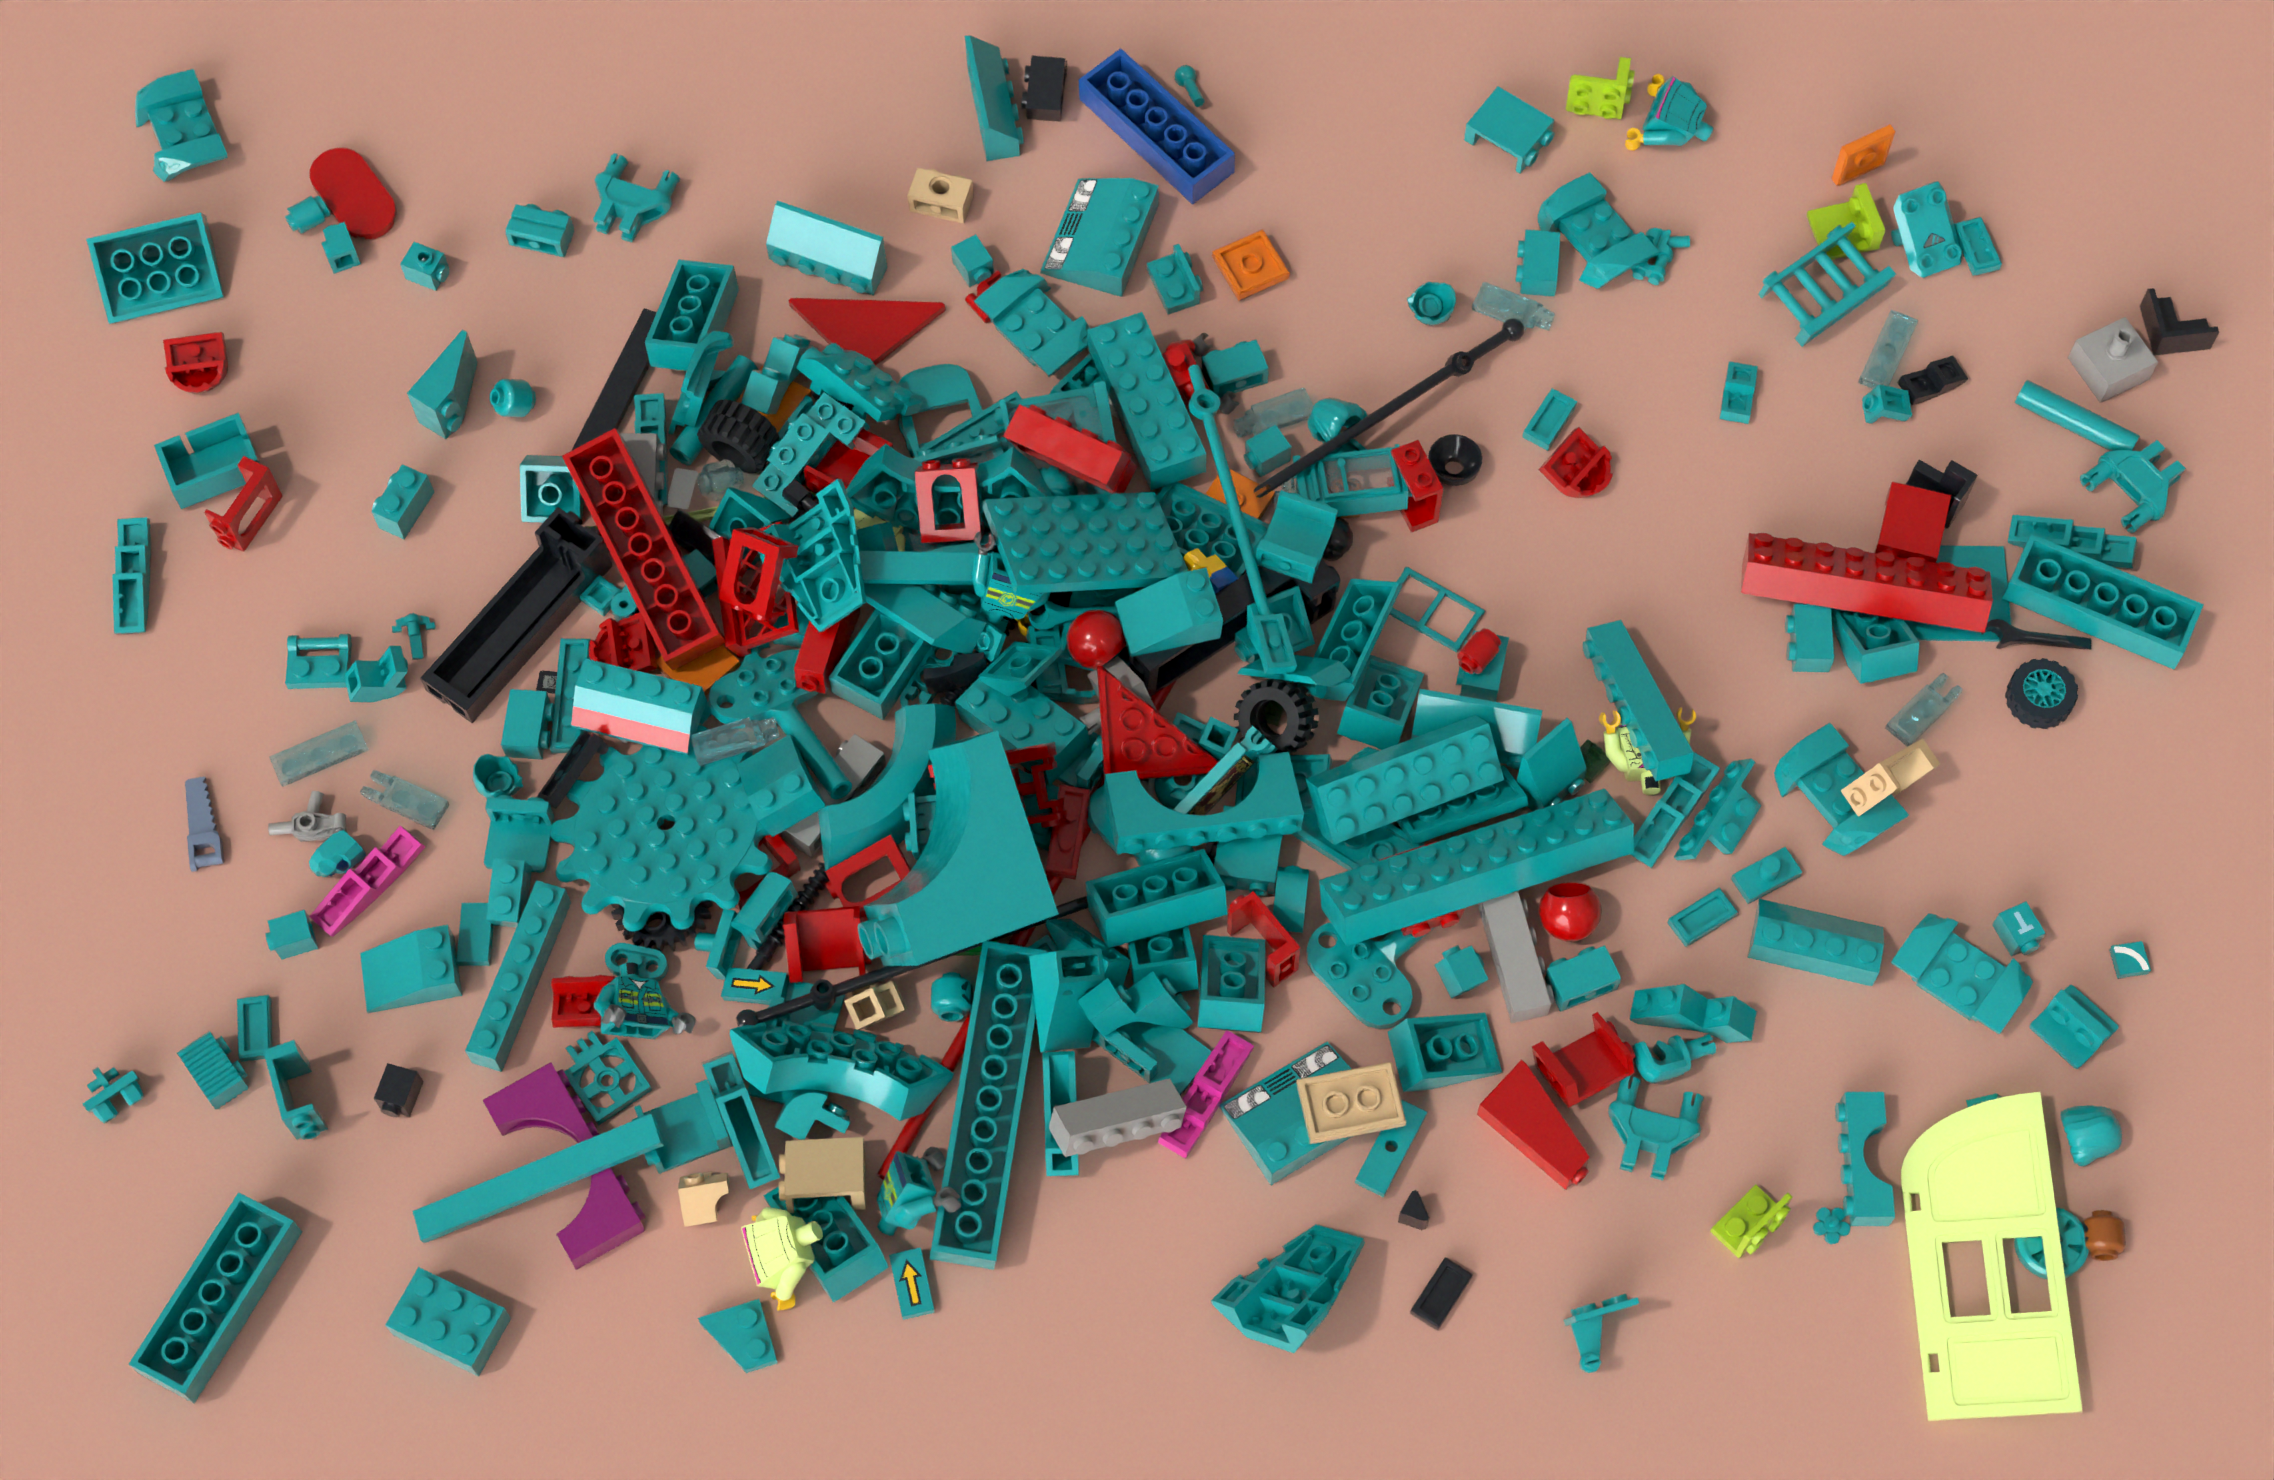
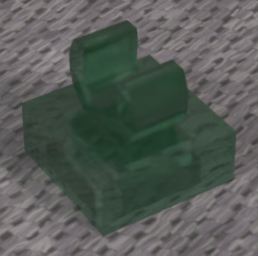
M1587 739L1580 749L1587 767L1584 779L1592 783L1611 761L1602 748Z

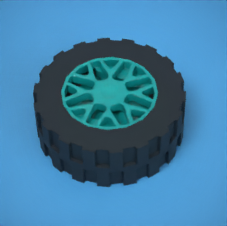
M2046 658L2041 660L2031 659L2030 662L2021 664L2019 669H2016L2005 693L2007 707L2012 711L2011 714L2014 718H2018L2022 724H2027L2035 729L2036 727L2041 729L2054 728L2060 722L2063 723L2068 715H2070L2078 699V685L2074 681L2075 677L2073 674L2069 673V669L2061 666L2057 661H2049Z

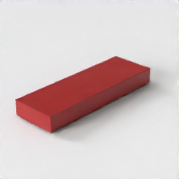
M1060 784L1057 799L1064 798L1063 807L1064 810L1067 809L1068 816L1059 819L1060 824L1052 827L1045 869L1046 875L1076 879L1090 789Z

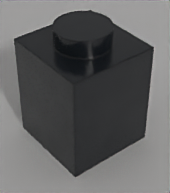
M387 1063L373 1099L381 1109L380 1111L388 1116L397 1118L401 1114L410 1117L424 1081L417 1071Z

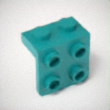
M499 795L497 798L487 797L485 810L491 822L484 856L485 867L492 869L494 858L525 860L532 866V872L534 873L544 872L547 866L551 842L550 830L555 818L549 802L537 797H531L527 800L515 799L508 795Z

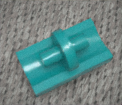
M96 1067L92 1071L97 1078L87 1084V1087L92 1093L102 1086L105 1089L84 1102L83 1106L88 1112H93L105 1124L119 1114L110 1101L116 1095L121 1093L129 1106L145 1097L141 1086L137 1082L140 1078L132 1070L111 1084L109 1081L120 1075L116 1068L113 1067L103 1073L99 1067Z

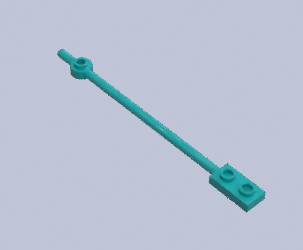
M1192 365L1188 368L1194 393L1191 396L1188 407L1193 416L1203 420L1259 614L1252 617L1250 624L1265 675L1293 673L1297 668V663L1282 614H1271L1214 417L1220 407V399L1213 391L1206 389L1200 366Z

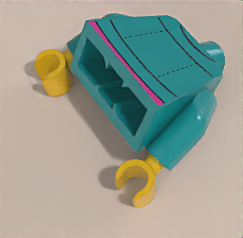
M1654 75L1652 83L1647 84L1648 94L1654 96L1655 99L1642 127V130L1645 132L1641 134L1637 128H1630L1627 131V138L1629 139L1625 140V147L1628 150H1636L1641 146V142H1644V145L1683 146L1694 136L1705 142L1714 127L1702 120L1707 108L1706 102L1698 96L1692 84L1679 81L1674 76L1665 82L1662 75Z

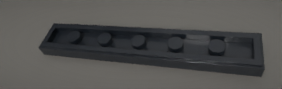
M643 309L572 450L614 428L618 429L650 366L645 340L657 312Z

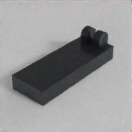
M583 730L539 792L537 798L544 799L546 802H549L552 808L557 809L594 754L603 755L607 753L608 745L604 740L594 733L590 735Z

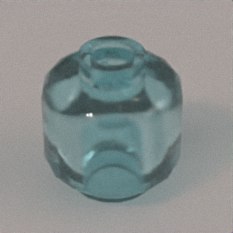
M721 460L705 464L701 469V473L697 475V482L703 496H707L711 501L722 500L727 488L733 487L740 490V485L744 483V477L740 467H735L730 460Z

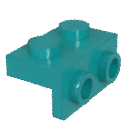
M912 792L908 793V802L903 803L905 821H910V832L905 833L907 851H912L915 861L921 856L933 826L936 795L916 797L915 793Z

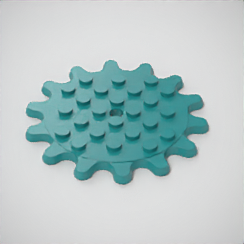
M698 726L689 756L643 745L638 752L631 755H623L613 747H608L606 754L599 755V763L604 769L603 774L591 782L576 780L566 796L570 801L579 806L578 812L568 819L555 821L550 830V835L554 841L569 843L574 847L573 853L557 865L556 877L563 883H569L583 879L590 883V888L583 896L581 903L585 913L594 915L610 904H619L624 908L622 921L624 927L629 931H638L644 927L651 914L661 911L670 916L672 925L676 929L684 930L693 924L695 918L694 910L700 902L711 900L722 909H732L740 901V895L734 887L736 878L743 873L765 875L772 869L773 861L771 857L758 848L760 840L764 836L769 835V833L758 821L751 807L737 768V764L753 755L752 747L748 743L738 741L726 750H712L711 742L713 736L711 731L705 726ZM664 819L675 822V825L669 830L660 829Z

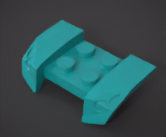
M194 69L159 77L137 92L135 99L136 128L141 127L150 120L161 151L154 153L153 172L162 181H170L189 169L228 158L220 134L215 129L204 101L202 89Z
M1589 172L1561 186L1542 203L1537 219L1541 231L1555 232L1559 229L1587 261L1579 280L1599 289L1624 272L1658 255L1659 250L1643 232L1635 234L1605 200L1607 194L1605 188Z
M1021 269L999 279L975 299L974 302L990 318L996 329L1033 366L1038 365L1051 377L1076 355L1088 348L1087 330L1091 329L1083 316L1072 321L1044 294L1051 287L1048 286L1043 277Z
M712 331L706 334L696 345L681 387L682 393L677 403L668 434L673 435L678 425L684 427L686 424L695 427L706 392L711 391L725 373L722 370H714L719 351H724L734 345V339L730 333Z
M1828 723L1792 747L1779 760L1774 776L1782 797L1786 796L1796 786L1800 788L1834 828L1822 845L1845 856L1901 822L1909 814L1894 796L1890 794L1859 817L1857 816L1841 790L1865 773L1846 752L1849 744L1833 725Z
M1928 913L1914 928L1891 963L1910 975L1912 980L1916 982V986L1969 1021L1971 1019L1975 1022L1978 1020L1997 1034H2000L2024 1000L2033 980L2022 970L2021 965L2014 958L2005 967L1953 933L1958 926V921Z

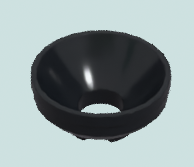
M1451 434L1439 438L1431 446L1428 454V459L1439 481L1450 486H1460L1471 482L1478 475L1482 466L1480 448L1473 440L1463 435ZM1449 462H1458L1462 466V471L1457 474L1449 473L1445 465Z

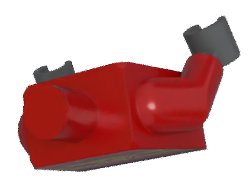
M1206 333L1200 334L1194 340L1187 339L1171 342L1166 347L1165 352L1162 353L1188 412H1190L1188 407L1189 401L1194 393L1188 368L1192 365H1199L1194 353L1201 356L1213 347V345L1205 343L1204 339L1208 337ZM1202 373L1206 389L1210 390L1208 383ZM1227 391L1220 398L1219 409L1224 414H1230L1239 405V402L1233 401L1236 397L1235 393Z

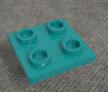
M1622 1294L1601 1301L1603 1307L1599 1309L1596 1308L1595 1303L1570 1310L1572 1317L1563 1321L1565 1326L1571 1325L1581 1357L1579 1360L1581 1370L1586 1373H1593L1598 1370L1601 1364L1600 1346L1603 1315L1640 1304L1638 1297L1628 1300L1627 1294Z

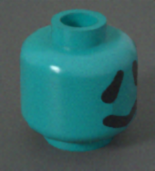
M947 972L932 983L931 1010L938 1015L939 1019L955 1022L963 1019L970 1012L972 1007V985L967 979L961 977L959 973Z

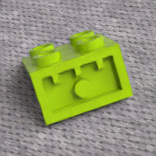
M1866 183L1855 185L1849 202L1809 210L1806 215L1818 245L1828 239L1827 235L1839 225L1844 228L1851 222L1856 226L1847 238L1860 253L1879 249L1885 233L1884 225ZM1838 245L1826 253L1831 260L1847 256Z
M1755 1184L1711 1228L1710 1232L1736 1257L1740 1258L1746 1251L1752 1255L1764 1242L1763 1239L1769 1233L1768 1229L1774 1233L1786 1220L1785 1217L1791 1211L1788 1205L1793 1196L1786 1193L1775 1203Z

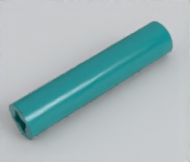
M738 355L702 403L695 427L686 425L669 449L670 454L677 461L688 466L694 462L704 448L697 436L699 428L715 402L724 399L738 400L747 386L752 370H759L753 361L742 355Z
M2028 379L2015 400V404L2109 451H2132L2140 435Z

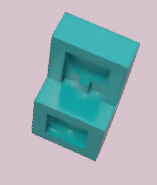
M1729 361L1719 419L1749 424L1758 366Z

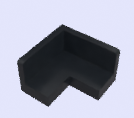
M2154 288L2147 289L2140 304V310L2154 356L2211 349L2219 334L2217 326L2209 327L2206 318L2178 321L2171 297L2157 298Z
M1919 459L1905 485L1951 495L1945 522V528L1948 529L1965 505L1978 475L1951 460L1944 473Z

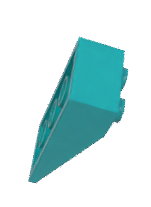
M779 1186L764 1195L770 1207L787 1210L786 1201H780ZM844 1196L794 1198V1213H790L791 1216L802 1218L805 1225L815 1221L821 1227L822 1239L811 1244L815 1259L809 1265V1268L833 1303L889 1268L879 1245Z

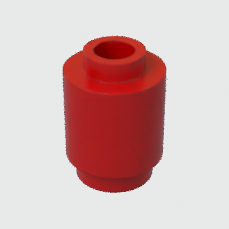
M1483 628L1480 632H1475L1457 654L1459 666L1469 674L1482 673L1499 652V646L1501 645L1499 637L1486 628Z

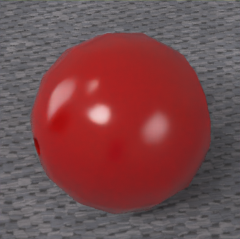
M1101 609L1088 610L1079 615L1071 623L1067 634V647L1072 658L1082 667L1096 670L1097 666L1106 664L1127 645L1119 618L1113 613Z
M1578 882L1559 883L1549 887L1541 898L1539 915L1543 927L1551 936L1565 942H1577L1591 935L1598 926L1602 913L1598 895L1590 886Z

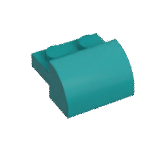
M768 872L731 922V927L743 934L749 947L757 950L767 941V936L773 933L772 929L778 926V921L783 919L784 912H788V907L794 904L793 901L798 893L792 881L780 874Z

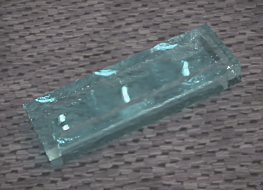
M355 720L272 755L269 758L281 786L284 787L364 753L369 749Z

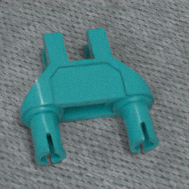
M613 153L604 172L598 173L594 179L601 204L593 220L595 223H598L596 231L608 234L616 218H621L622 221L619 225V230L623 231L621 238L633 243L642 225L662 217L669 211L672 205L671 195L679 183L680 177L674 172H671V175L668 177L670 172L665 170L658 185L652 190L620 180L625 167L628 165V160L622 155H619L618 160H616L618 154Z
M2156 440L2142 451L2115 450L2104 453L2099 457L2098 464L2080 476V482L2083 486L2090 482L2086 489L2093 491L2108 478L2112 479L2138 505L2136 509L2121 518L2123 527L2126 528L2131 524L2132 526L2127 531L2134 533L2149 520L2157 521L2163 517L2167 503L2168 488L2180 480V474L2186 468L2177 460L2160 472L2153 464L2160 459L2161 456L2159 454L2165 450V447Z
M1630 1076L1620 1080L1616 1101H1613L1608 1108L1612 1124L1625 1145L1619 1169L1632 1172L1638 1150L1655 1153L1650 1177L1663 1181L1670 1156L1690 1144L1701 1134L1698 1119L1704 1097L1696 1093L1692 1106L1693 1092H1684L1679 1118L1643 1110L1635 1106L1641 1080L1633 1077L1630 1089H1628Z

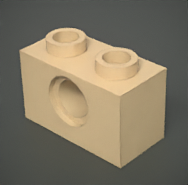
M917 168L907 195L909 211L964 224L974 196L972 180L961 175L953 176L940 173L934 169Z

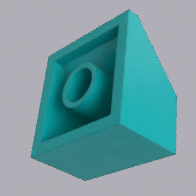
M526 455L519 465L521 522L543 523L557 507L566 513L569 511L575 513L582 520L584 500L562 456Z

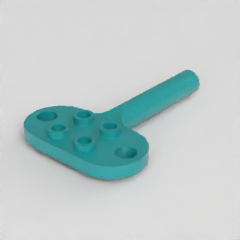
M790 649L778 652L715 681L709 692V707L716 719L724 724L740 727L755 724L765 719L775 720L786 736L790 734L793 737L802 758L832 799H841L851 791L852 783L796 708L799 704L808 701L819 693L796 687L794 666L800 650ZM725 702L733 704L730 708L719 707L721 703Z
M1331 922L1317 928L1310 936L1306 951L1307 961L1314 975L1356 1019L1368 1027L1376 1029L1392 1028L1401 1023L1409 1014L1413 999L1411 985L1403 973L1396 967L1395 963L1398 958L1424 936L1414 938L1412 934L1403 936L1402 931L1399 929L1390 932L1380 941L1368 939L1346 946ZM1329 935L1335 939L1336 944L1331 948H1324L1319 944L1318 940L1322 936ZM1387 1002H1394L1399 1005L1401 1011L1396 1015H1388L1383 1010V1006Z

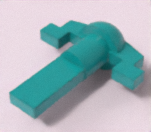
M410 613L405 617L397 619L395 621L396 626H392V633H401L402 627L407 626L412 660L424 659L419 625H425L426 630H434L435 622L430 623L429 617Z

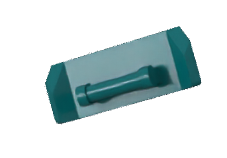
M1294 655L1297 668L1293 673L1265 675L1260 658L1242 667L1237 672V674L1299 682L1297 687L1305 686L1308 689L1306 694L1317 698L1325 696L1327 687H1336L1347 681L1351 676L1350 671L1338 660Z

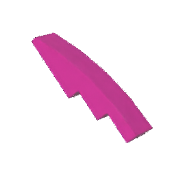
M399 826L380 849L373 848L355 871L349 869L309 917L333 937L372 904L407 869L426 846L404 827Z
M1226 1030L1194 1077L1192 1086L1182 1099L1186 1105V1111L1181 1128L1172 1132H1162L1159 1137V1144L1183 1158H1187L1239 1075L1254 1045Z

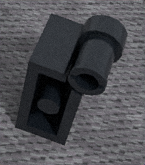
M1031 56V65L1025 66L1024 82L1028 83V92L1023 91L1021 108L1026 109L1027 119L1061 122L1068 65L1065 58Z

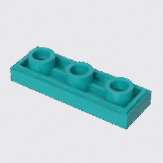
M1402 1099L1401 1103L1406 1126L1380 1132L1355 1179V1184L1383 1198L1427 1116L1426 1111ZM1394 1146L1396 1151L1389 1152L1385 1147Z

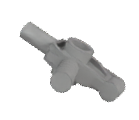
M312 791L306 811L295 813L292 821L269 823L268 830L270 836L293 834L300 842L325 840L334 833L341 830L346 831V815L343 813H336L334 815L319 813L324 794L319 791Z

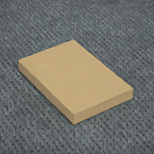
M1392 1062L1303 1078L1296 1081L1310 1144L1406 1126Z

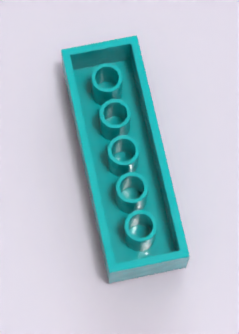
M1143 312L1088 329V350L1102 381L1106 383L1107 393L1150 490L1206 472L1207 453Z
M2030 534L2002 597L2004 600L2171 669H2175L2182 658L2204 605L2033 534Z
M1476 715L1306 778L1321 834L1332 844L1340 843L1504 780L1489 723Z
M238 1192L129 1362V1365L138 1374L195 1404L302 1234V1230L288 1217Z

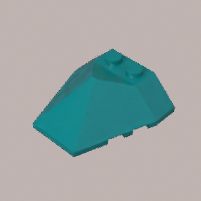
M842 479L835 480L818 492L816 495L820 503L789 525L773 524L763 531L799 546L796 558L783 560L779 579L782 582L780 586L785 592H790L798 601L797 606L819 632L825 631L866 603L854 510ZM758 552L762 563H764L765 554Z
M1314 1225L1282 1246L1284 1252L1270 1261L1266 1257L1257 1263L1259 1268L1244 1278L1239 1274L1233 1278L1211 1302L1247 1338L1295 1353L1329 1314L1365 1245V1241L1361 1237Z

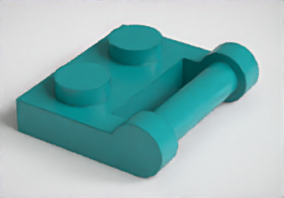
M340 634L339 637L300 638L299 635L288 636L285 682L288 689L346 688L344 675L349 670L351 663L352 640L350 634ZM339 649V655L300 656V650Z

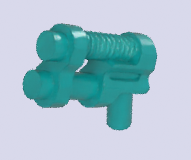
M1648 229L1645 235L1659 250V253L1652 257L1656 258L1654 265L1648 264V260L1631 268L1632 276L1638 280L1648 277L1649 283L1658 285L1659 282L1665 279L1667 263H1670L1673 259L1671 248L1690 247V236L1670 237V229Z

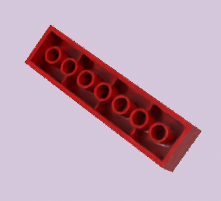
M614 428L562 455L665 663L674 671L725 644V638L624 438L617 429Z
M1767 533L1748 534L1742 562L1741 593L1985 633L1993 599L1991 574L1982 568L1957 567L1948 562H1926L1917 557H1895L1886 552L1878 554L1864 552L1855 547L1847 549L1833 547L1829 543L1821 542L1815 544L1803 542L1798 538L1784 539L1773 537Z

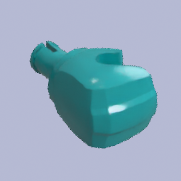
M1710 1034L1684 1042L1680 1036L1676 1035L1669 1038L1668 1044L1662 1041L1655 1043L1652 1051L1661 1061L1652 1057L1645 1041L1632 1046L1635 1053L1633 1060L1643 1079L1651 1084H1656L1690 1071L1691 1060L1715 1054L1716 1046L1715 1042L1709 1044V1041L1713 1040Z

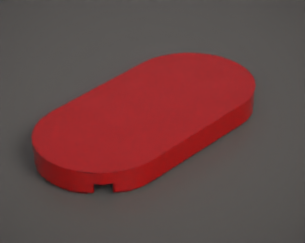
M333 148L323 152L313 161L309 173L313 188L320 195L339 224L345 223L351 237H364L365 240L376 239L391 230L395 223V216H397L394 200L360 154L348 148Z

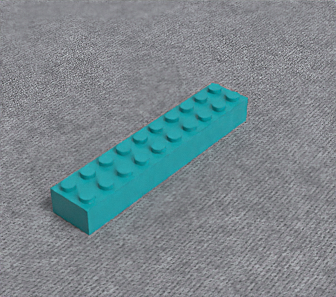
M1601 789L1319 880L1321 909L1345 945H1353L1634 853V824L1607 790Z
M984 941L982 944L941 1189L947 1186L953 1188L960 1196L957 1200L961 1203V1207L955 1212H948L942 1205L938 1207L930 1260L994 1270L1036 1016L1029 956L1046 953V950L992 941Z

